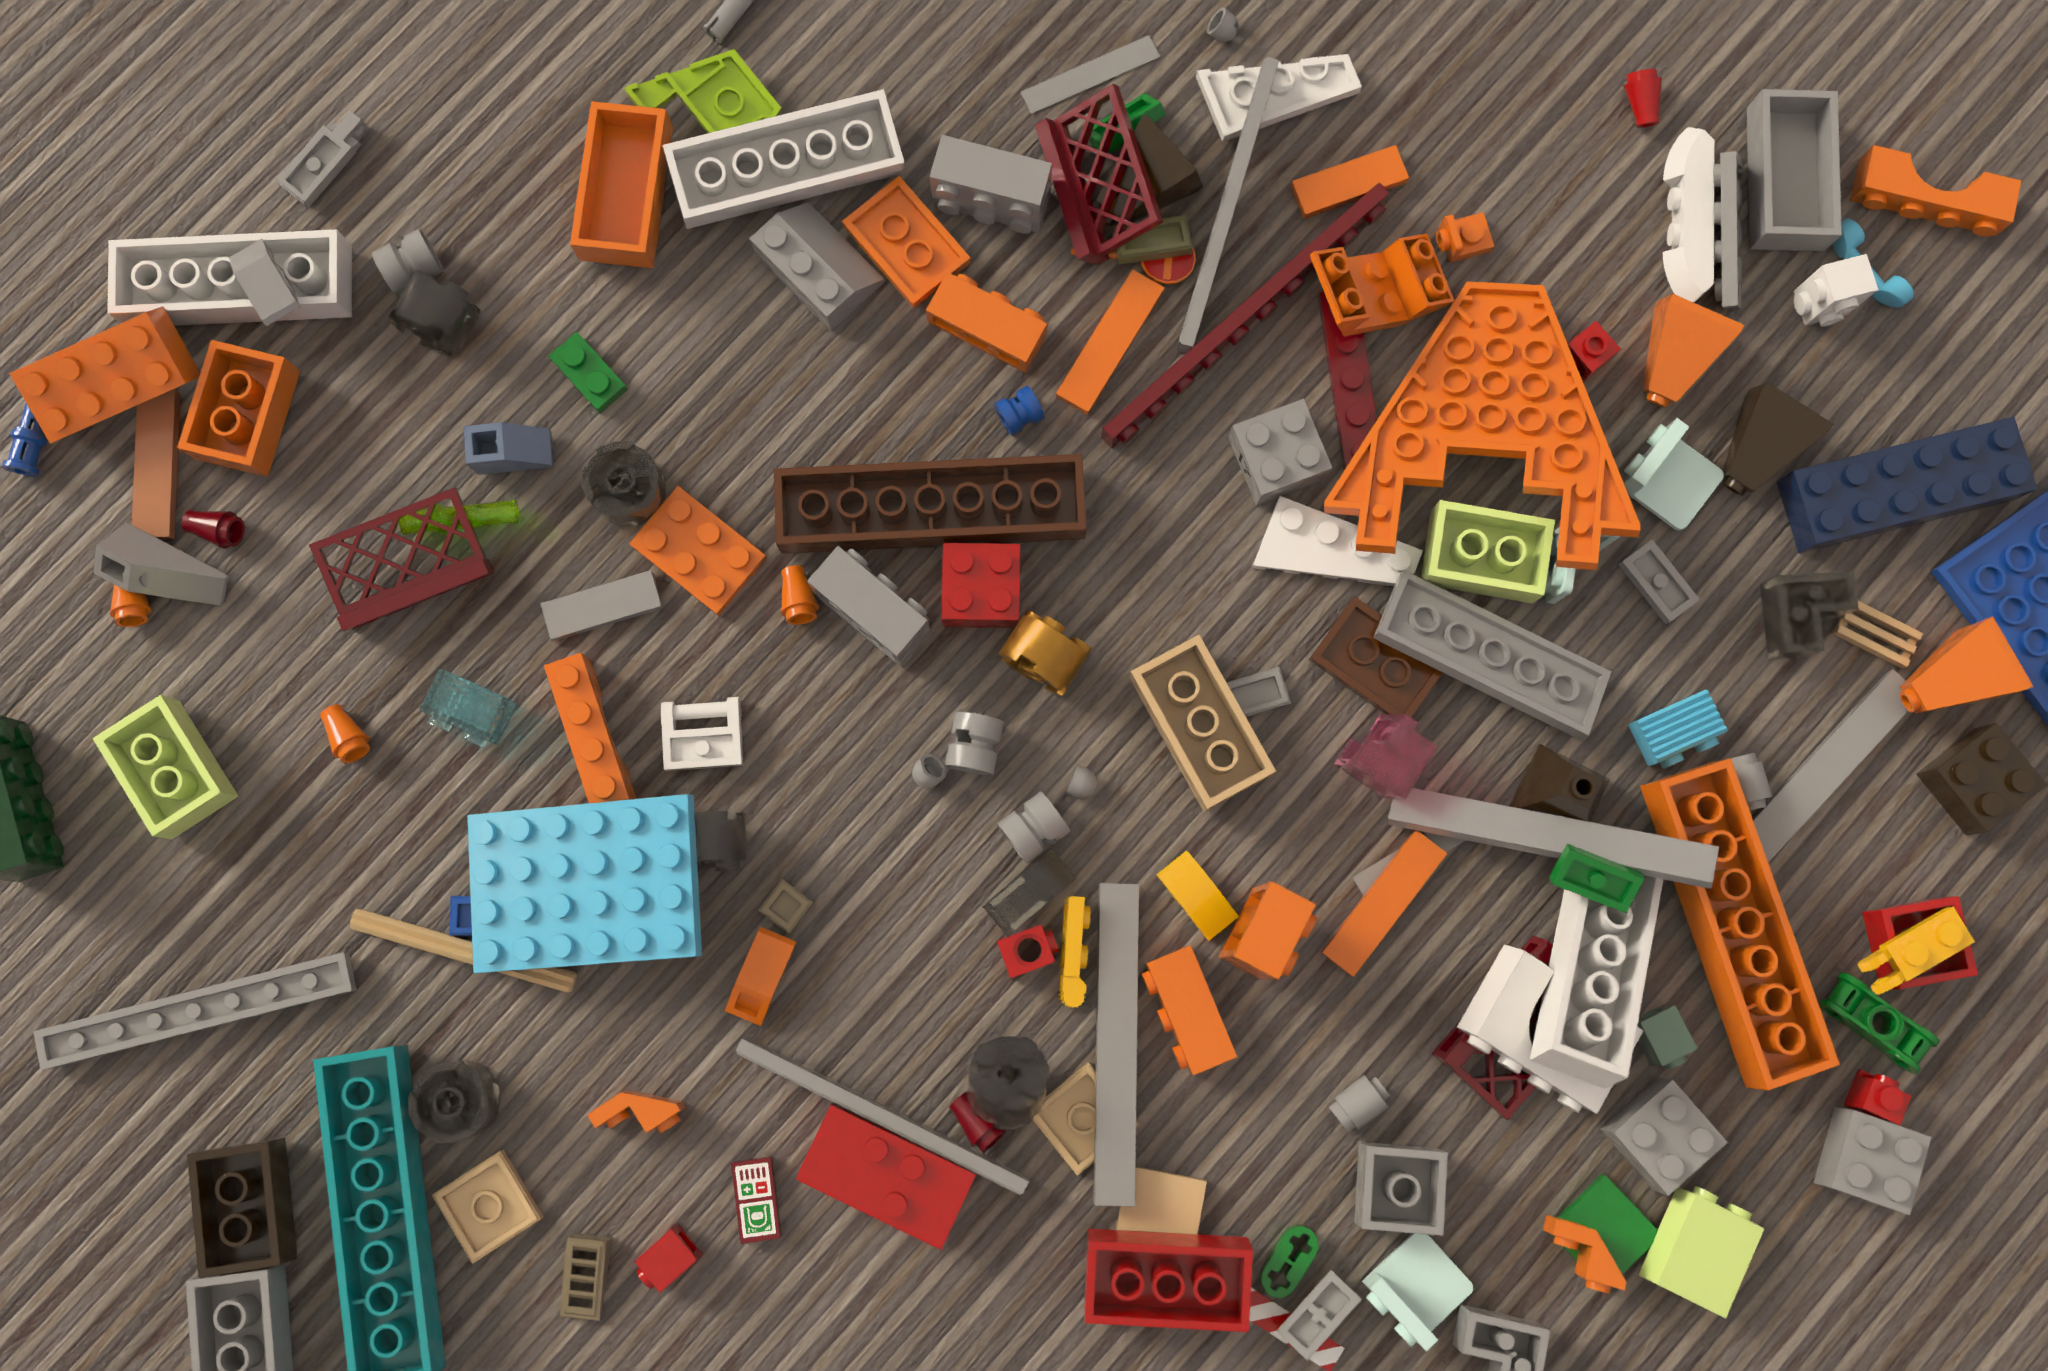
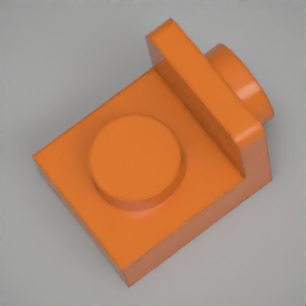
M1484 212L1456 220L1453 215L1445 216L1436 231L1439 250L1446 253L1449 263L1491 252L1495 247Z

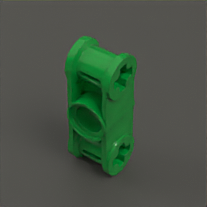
M1840 972L1836 977L1838 983L1826 1000L1821 999L1818 1003L1820 1009L1879 1049L1900 1068L1912 1074H1918L1921 1070L1920 1062L1931 1047H1937L1940 1042L1939 1039L1932 1032L1913 1022L1874 994L1863 982L1847 973ZM1876 1013H1879L1884 1020V1028L1880 1033L1872 1025V1019Z

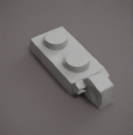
M351 111L346 114L338 125L334 122L328 127L323 125L276 179V182L309 208L357 153L356 151L361 145L358 141L367 131L368 126Z

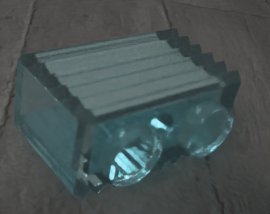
M440 668L437 671L434 682L430 686V690L427 692L423 704L420 706V711L431 715L427 723L447 732L450 731L452 725L465 731L463 739L484 748L487 741L496 745L499 744L518 703Z

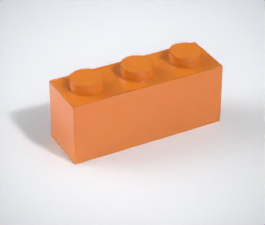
M947 272L926 309L928 323L1024 373L1029 369L1047 336V323L1044 322V318L1039 313L1029 308L1021 310L1011 305V301L1003 294L996 291L988 293L978 288V284L973 279L963 274L955 276Z
M1191 945L1145 963L1147 972L1142 973V977L1150 996L1157 993L1163 1008L1157 1010V1014L1166 1033L1173 1031L1178 1045L1173 1047L1172 1050L1180 1069L1188 1068L1191 1075H1196L1236 1058L1237 1055Z

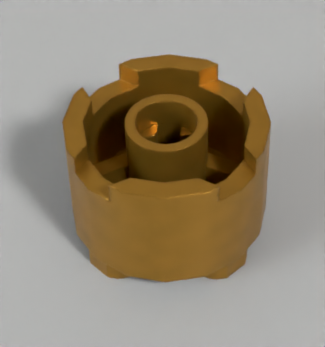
M1027 610L998 655L1003 657L1002 660L1028 680L1031 677L1042 684L1046 681L1048 683L1044 688L1045 690L1058 696H1063L1092 649L1088 644L1076 637H1072L1070 640L1063 635L1065 627L1048 616H1045L1043 619L1032 611Z

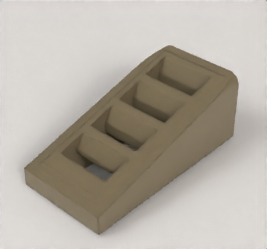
M576 1233L567 1236L560 1316L601 1320L612 1238ZM579 1250L597 1252V1258H579ZM577 1266L596 1268L595 1275L576 1273ZM574 1283L594 1284V1291L574 1289ZM572 1297L593 1300L592 1308L571 1305Z

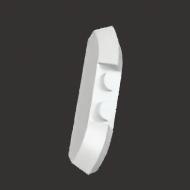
M1687 127L1673 144L1664 169L1663 181L1671 187L1667 198V208L1672 211V223L1669 225L1667 232V244L1672 246V250L1663 252V263L1668 282L1674 294L1695 303L1714 284V139L1705 130Z

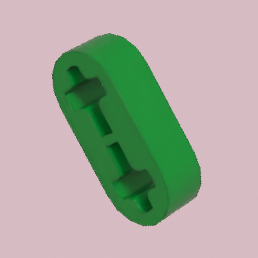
M1302 1224L1289 1226L1282 1233L1263 1263L1259 1272V1281L1269 1295L1275 1298H1284L1290 1295L1315 1258L1319 1249L1318 1239L1308 1227ZM1303 1233L1307 1234L1305 1242L1309 1245L1306 1252L1298 1250L1292 1260L1288 1258L1294 1248L1290 1238L1293 1235L1300 1238ZM1287 1262L1289 1265L1284 1272V1276L1288 1280L1285 1286L1277 1284L1275 1288L1270 1287L1272 1280L1268 1276L1271 1270L1279 1272L1284 1263Z

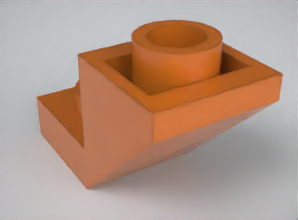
M760 927L734 984L725 1011L761 1026L775 991L786 971L796 941Z
M627 1090L620 1092L587 1114L594 1128L607 1124L609 1129H612L631 1116L627 1111L631 1108L646 1133L657 1128L660 1134L681 1121L678 1113L687 1107L683 1101Z
M1546 1214L1543 1230L1555 1235L1553 1243L1578 1250L1579 1243H1581L1574 1273L1586 1279V1287L1610 1294L1611 1287L1625 1290L1627 1282L1597 1230Z

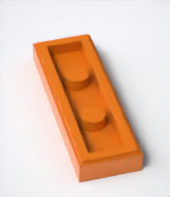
M1393 145L1293 180L1290 186L1303 219L1361 199L1379 182L1388 190L1407 183L1409 176L1397 146Z

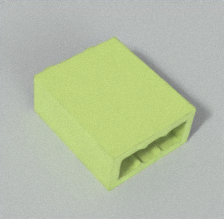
M1695 1186L1693 1191L1690 1192L1678 1187L1669 1203L1653 1244L1639 1272V1276L1719 1316L1727 1318L1765 1228L1751 1222L1752 1214L1740 1207L1728 1203L1725 1209L1717 1205L1718 1196Z

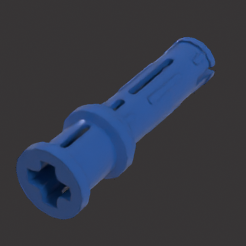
M25 403L19 427H15L10 433V437L13 439L8 460H3L1 467L16 474L37 477L40 471L36 468L42 447H46L48 440L27 403Z

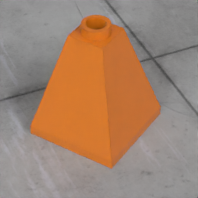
M1675 294L1658 300L1654 307L1643 392L1648 393L1646 400L1663 408H1667L1669 403L1677 402L1741 333L1744 324Z
M1992 616L1954 631L1900 686L1902 691L1899 692V698L1909 712L1918 714L1999 698L2033 687Z

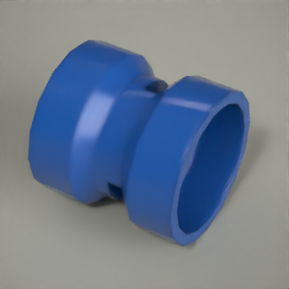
M1028 385L1017 390L1015 398H1002L994 403L995 410L1010 436L1021 432L1023 426L1028 422L1036 424L1045 419L1042 407Z

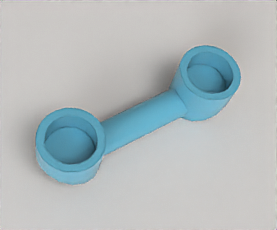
M1846 218L1841 221L1842 236L1833 243L1836 255L1844 260L1860 256L1861 254L1856 248L1865 241V235L1860 225L1854 220ZM1871 267L1878 287V291L1872 297L1877 302L1889 307L1899 308L1914 298V291L1904 278L1893 276L1884 282Z

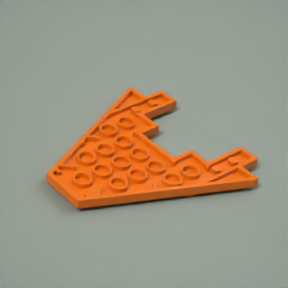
M1467 281L1324 501V513L1359 516L1356 551L1395 554L1404 485L1443 488L1447 454L1526 459L1523 494L1563 496L1556 567L1597 570L1601 535L1639 538L1640 533L1639 520L1544 285Z

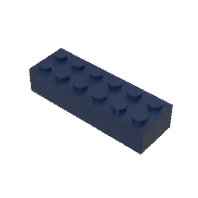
M2015 417L1794 470L1777 481L1798 553L2017 500L2038 489Z

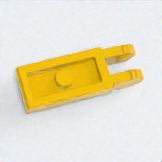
M1068 896L1064 898L1058 989L1060 994L1058 995L1060 996L1059 1000H1061L1062 1004L1064 1003V1006L1074 1009V1007L1078 1008L1079 1005L1082 1006V1003L1085 1002L1084 998H1086L1084 994L1086 993L1087 985L1080 978V969H1086L1088 946L1082 945L1083 929H1089L1091 910L1090 906L1084 905L1085 897Z
M1946 907L1879 946V950L1858 962L1857 965L1861 972L1875 970L1887 961L1889 962L1893 972L1877 979L1871 985L1872 990L1877 995L1913 979L1973 944L1975 941L1955 908Z

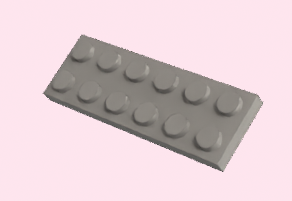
M1403 570L1398 576L1373 637L1581 741L1590 735L1611 675V671L1406 570Z

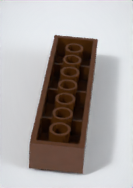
M1082 454L773 469L776 545L781 554L830 552L837 546L844 551H849L850 548L853 550L934 547L943 546V543H1017L1085 539L1086 536Z

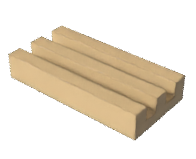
M1854 598L1848 600L1832 633L1901 669L1908 667L1911 661L1909 657L1911 654H1914L1917 648L1915 644L1921 640L1923 635L1922 632ZM1854 612V613H1856V614H1858V615H1860V616H1862V617H1864V618H1866V619H1868V620H1870V621H1872V622H1874V623H1876V624H1878V625H1880V626H1882V627H1884V628H1886V629H1888V630H1890V631H1892V632H1894V633H1896V634H1898V635H1900V636L1906 638V641L1903 640V639H1901V638H1899V637H1897V636H1895V635H1893V634H1891V633H1889V632H1887V631H1885V630H1883V629H1881V628H1879V627H1877V626H1875V625H1873V624H1871V623H1869V622H1867V621H1865V620H1863V619H1861V618H1859V617H1857V616H1855V615H1853L1852 613ZM1849 623L1867 632V634L1900 649V654L1846 628L1847 624Z

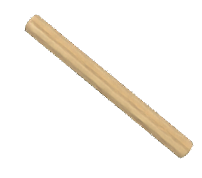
M356 909L350 920V928L473 965L471 941L362 909ZM560 967L498 971L505 975L563 992H572L577 980L575 972Z

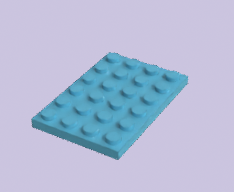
M683 794L467 815L473 973L702 956L694 795Z

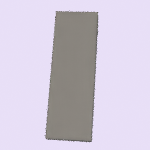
M651 570L540 603L548 633L553 642L663 609L654 573Z

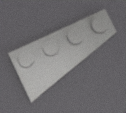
M1736 151L1720 153V163L1713 166L1714 187H1721V202H1714V224L1721 225V240H1715L1714 258L1715 263H1722V278L1715 279V300L1722 301V307L1725 310L1742 308V258L1738 256V248L1742 246L1741 218H1738V210H1741V207H1743V191L1741 190V181L1737 180V175H1743V161Z

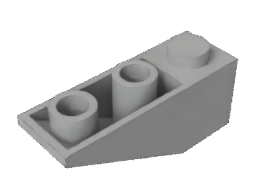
M127 522L96 545L93 573L128 592L218 606L224 603L228 575Z

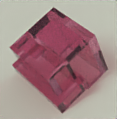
M1379 714L1362 744L1350 738L1334 765L1384 798L1405 800L1437 746L1414 731L1419 722L1407 714Z

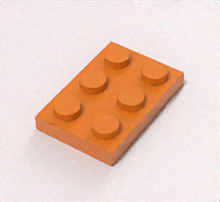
M900 176L896 177L842 220L844 229L913 309L937 291L947 272L956 275L971 263V257Z
M679 486L674 489L629 543L631 547L718 616L721 615L767 559L765 554Z

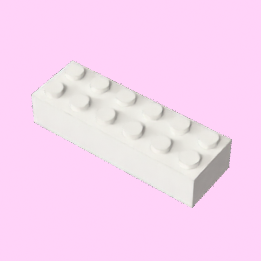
M884 89L663 145L686 229L900 175L904 167L903 155Z
M337 229L109 240L107 313L122 323L147 311L164 306L174 326L262 322L233 274L229 257L263 239L272 251L277 268L295 290L300 308L277 321L352 317V245Z
M1643 875L1645 880L1627 913L1564 889L1549 967L1555 972L1543 992L1530 1056L1531 1061L1604 1089L1628 1078L1663 879Z

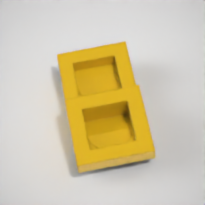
M1188 851L1182 853L1156 874L1177 904L1184 909L1208 941L1239 917Z

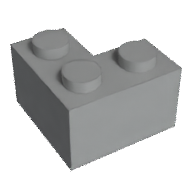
M1460 1304L1452 1345L1461 1353L1490 1359L1488 1371H1543L1551 1330L1537 1321Z

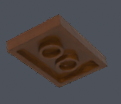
M1354 596L1309 658V661L1404 727L1443 672L1374 639L1373 637L1382 615Z

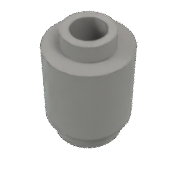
M1755 753L1731 758L1749 810L1753 811L1767 807L1765 800L1772 798V793L1762 761H1757Z
M1363 1075L1335 1096L1336 1101L1329 1108L1349 1133L1355 1127L1360 1130L1389 1107L1385 1100L1390 1095L1376 1077L1369 1081Z

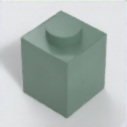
M1661 1005L1639 1016L1637 1026L1644 1031L1638 1041L1650 1065H1665L1666 1069H1672L1689 1060L1687 1054L1698 1049L1676 1005Z

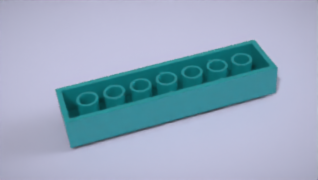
M408 1045L313 1059L348 1371H441L446 1367Z

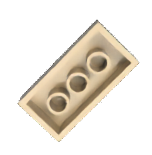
M1200 635L1189 639L1130 672V681L1203 812L1261 782L1276 772Z

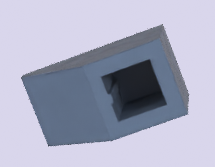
M503 422L463 426L466 464L478 475L554 467L551 430L549 428Z

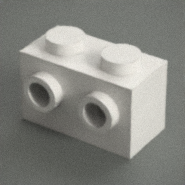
M1867 254L1822 265L1794 290V306L1797 313L1802 315L1805 326L1820 322L1821 327L1835 324L1843 320V316L1858 308L1860 304L1878 291Z

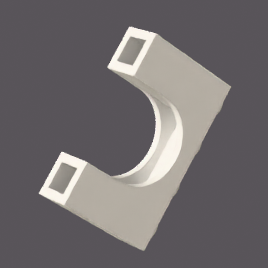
M1504 944L1457 1028L1470 1035L1467 1043L1486 1054H1489L1491 1050L1499 1054L1500 1057L1497 1062L1517 1074L1521 1070L1528 1073L1530 1077L1527 1082L1548 1094L1551 1089L1560 1094L1557 1101L1577 1113H1579L1581 1108L1597 1114L1613 1085L1604 1089L1530 1060L1533 1046L1529 1034L1530 1017L1555 971L1528 952ZM1638 1026L1636 1030L1634 1047L1644 1031Z

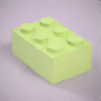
M1440 500L1430 513L1421 578L1440 588L1533 604L1545 595L1555 520Z
M159 695L92 738L153 837L172 840L239 797L183 705L178 700Z

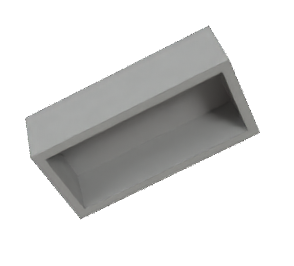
M1762 89L1747 107L1749 249L1824 252L1842 236L1838 91Z

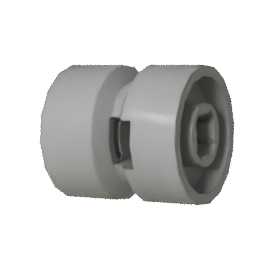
M420 228L402 237L401 245L398 247L389 243L371 252L381 275L396 296L416 287L417 278L427 281L444 273L441 262Z
M955 712L951 734L956 740L948 745L945 766L963 772L993 776L998 755L993 750V746L1000 744L1004 721L976 713Z
M1042 791L1024 803V812L1013 811L997 823L1005 837L1026 864L1044 852L1045 842L1055 844L1071 832L1061 815Z

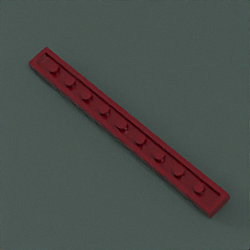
M1380 182L1377 183L1102 428L1101 438L1107 445L1112 448L1119 441L1123 445L1130 441L1138 433L1139 428L1137 425L1147 416L1150 420L1157 417L1166 408V399L1174 392L1181 395L1193 384L1195 379L1192 376L1202 367L1206 371L1212 368L1223 356L1220 351L1229 343L1233 346L1239 344L1250 332L1248 326L1257 318L1261 322L1267 319L1277 308L1275 302L1284 294L1288 298L1294 295L1305 283L1302 278L1311 270L1316 273L1310 257L1311 253L1337 248L1338 246L1345 249L1359 235L1357 229L1365 222L1369 225L1376 222L1386 211L1384 204L1390 192Z

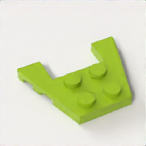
M735 49L689 64L690 67L670 74L665 72L655 76V79L641 84L636 82L624 88L625 93L635 106L662 108L675 97H679L707 133L779 116L782 112L781 106Z

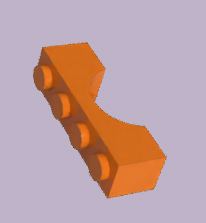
M1873 145L1858 160L1850 201L1862 203L1865 208L1871 210L1886 209L1899 212L1900 216L1909 219L1924 218L1936 221V224L1942 227L1969 229L1979 236H1996L2014 222L2022 180L1983 172L1963 190L1943 191L1930 186L1918 175L1913 166L1910 153Z
M580 652L544 665L588 802L599 803L637 799L627 768L615 747L605 719L602 706V692L591 659Z

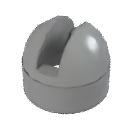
M1223 7L1211 18L1207 26V33L1221 42L1230 41L1237 34L1239 28L1238 20L1233 13Z
M932 754L923 755L912 769L913 780L918 786L923 788H931L938 785L946 777L947 773L944 763Z
M1076 765L1066 794L1076 798L1091 796L1097 788L1095 774L1085 767Z

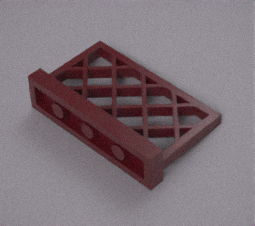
M1112 83L1055 120L1045 118L1035 124L1045 160L1052 163V181L1078 260L1100 265L1110 259L1108 255L1110 252L1163 223L1119 86ZM1111 99L1113 111L1108 124L1098 121L1097 117L1102 104ZM1081 118L1086 121L1079 141L1076 142L1071 139L1068 125ZM1095 124L1106 128L1098 150L1087 146ZM1115 132L1121 133L1125 142L1119 158L1107 154ZM1085 150L1097 154L1089 175L1083 174L1080 166ZM1106 158L1117 161L1110 184L1098 179ZM1126 166L1132 167L1136 175L1130 192L1119 188ZM1096 183L1108 188L1100 209L1095 208L1091 200ZM1117 192L1128 196L1121 218L1109 213ZM1137 200L1145 202L1149 217L1135 224L1130 222ZM1108 217L1119 223L1114 237L1105 242L1102 231Z
M457 488L441 492L309 544L339 613L337 620L342 631L353 630L495 573L490 560L486 559ZM448 499H451L456 510L451 527L431 519L436 505ZM428 508L425 516L416 513L417 511ZM410 515L423 521L415 541L395 533L402 517ZM392 522L389 530L379 527ZM459 522H461L465 533L456 530ZM428 524L448 531L440 552L420 544ZM373 529L386 535L379 555L359 548L365 532ZM454 534L469 541L474 553L473 556L458 560L446 555ZM356 536L353 541V544H349L344 541L346 539ZM392 538L412 546L404 566L384 558ZM334 544L350 549L342 570L328 564L322 549ZM418 548L438 556L432 572L425 575L410 569ZM356 552L376 560L368 580L348 572ZM444 559L453 563L440 568ZM382 563L402 571L396 586L387 589L374 583ZM332 572L340 574L337 582ZM408 574L417 577L415 579L405 582V579ZM346 577L366 585L360 600L346 605L341 594V588ZM372 588L381 591L377 594L369 596V593Z
M1532 936L1521 950L1528 952L1549 966L1553 945L1546 939ZM1543 993L1536 1003L1537 1016H1531L1530 1023L1538 1022ZM1458 1022L1431 1054L1442 1064L1449 1067L1499 1115L1509 1120L1536 1088L1527 1082L1530 1075L1528 1073H1521V1071L1519 1074L1513 1072V1074L1494 1075L1493 1053L1496 1052L1491 1050L1489 1054H1486L1467 1043L1470 1035L1457 1028ZM1485 1054V1076H1471L1462 1067L1472 1055ZM1521 1079H1527V1080L1522 1084ZM1513 1080L1514 1095L1503 1106L1495 1098V1081ZM1478 1082H1486L1487 1090Z

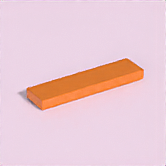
M1132 269L1057 390L1056 398L1087 416L1089 415L1164 293L1165 287Z
M1413 830L1320 953L1349 976L1354 977L1448 853L1421 832Z

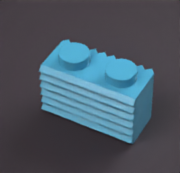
M1707 689L1628 724L1647 765L1651 766L1660 762L1663 769L1684 760L1681 752L1695 747L1697 753L1718 745L1717 736L1728 732L1727 727L1724 725V720L1720 717L1717 706L1713 703V699L1710 697Z

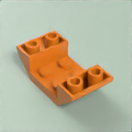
M1428 234L1399 238L1384 251L1347 257L1344 248L1339 247L1314 251L1310 254L1337 326L1344 337L1398 327L1455 302Z

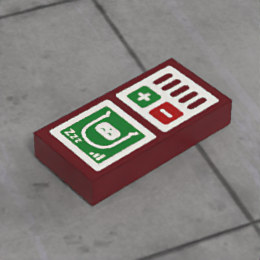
M772 1156L732 1162L740 1244L780 1239L782 1234Z

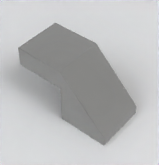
M263 239L229 257L233 274L265 326L300 308L295 290L277 268L272 251Z

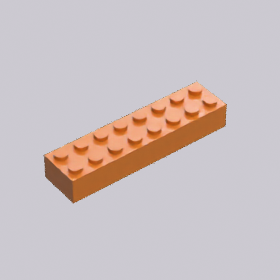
M1731 758L1710 762L1641 785L1640 788L1657 835L1719 846L1711 889L1674 882L1745 1087L1768 1091L1840 1065Z

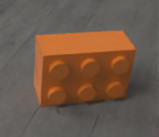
M211 340L177 448L195 460L268 477L300 370L285 357Z

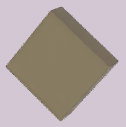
M782 879L758 911L791 934L814 902Z

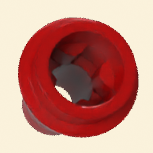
M1644 69L1628 74L1626 76L1627 84L1624 85V89L1635 116L1637 128L1651 127L1659 124L1662 78L1658 77L1657 69Z

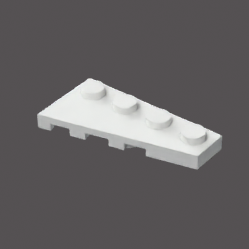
M1349 55L1301 59L1299 63L1281 64V61H1279L1259 129L1360 93L1362 86ZM1244 65L1228 67V70L1210 72V69L1197 70L1196 79L1222 142L1241 135L1261 67L1244 68Z
M1280 496L1252 568L1282 570L1285 573H1305L1321 575L1324 578H1344L1358 580V582L1395 586L1398 576L1403 570L1412 574L1415 573L1423 550L1397 541L1395 554L1356 551L1358 525Z

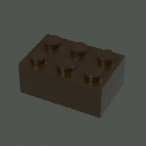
M285 1138L187 1154L199 1278L279 1266L298 1259Z

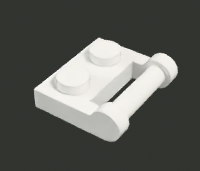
M727 697V701L683 705H675L674 701L662 702L661 724L664 770L678 771L744 766L740 697ZM727 717V727L676 730V720Z

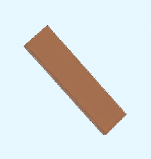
M175 389L137 405L132 525L160 540H175L177 446L179 443L180 392Z

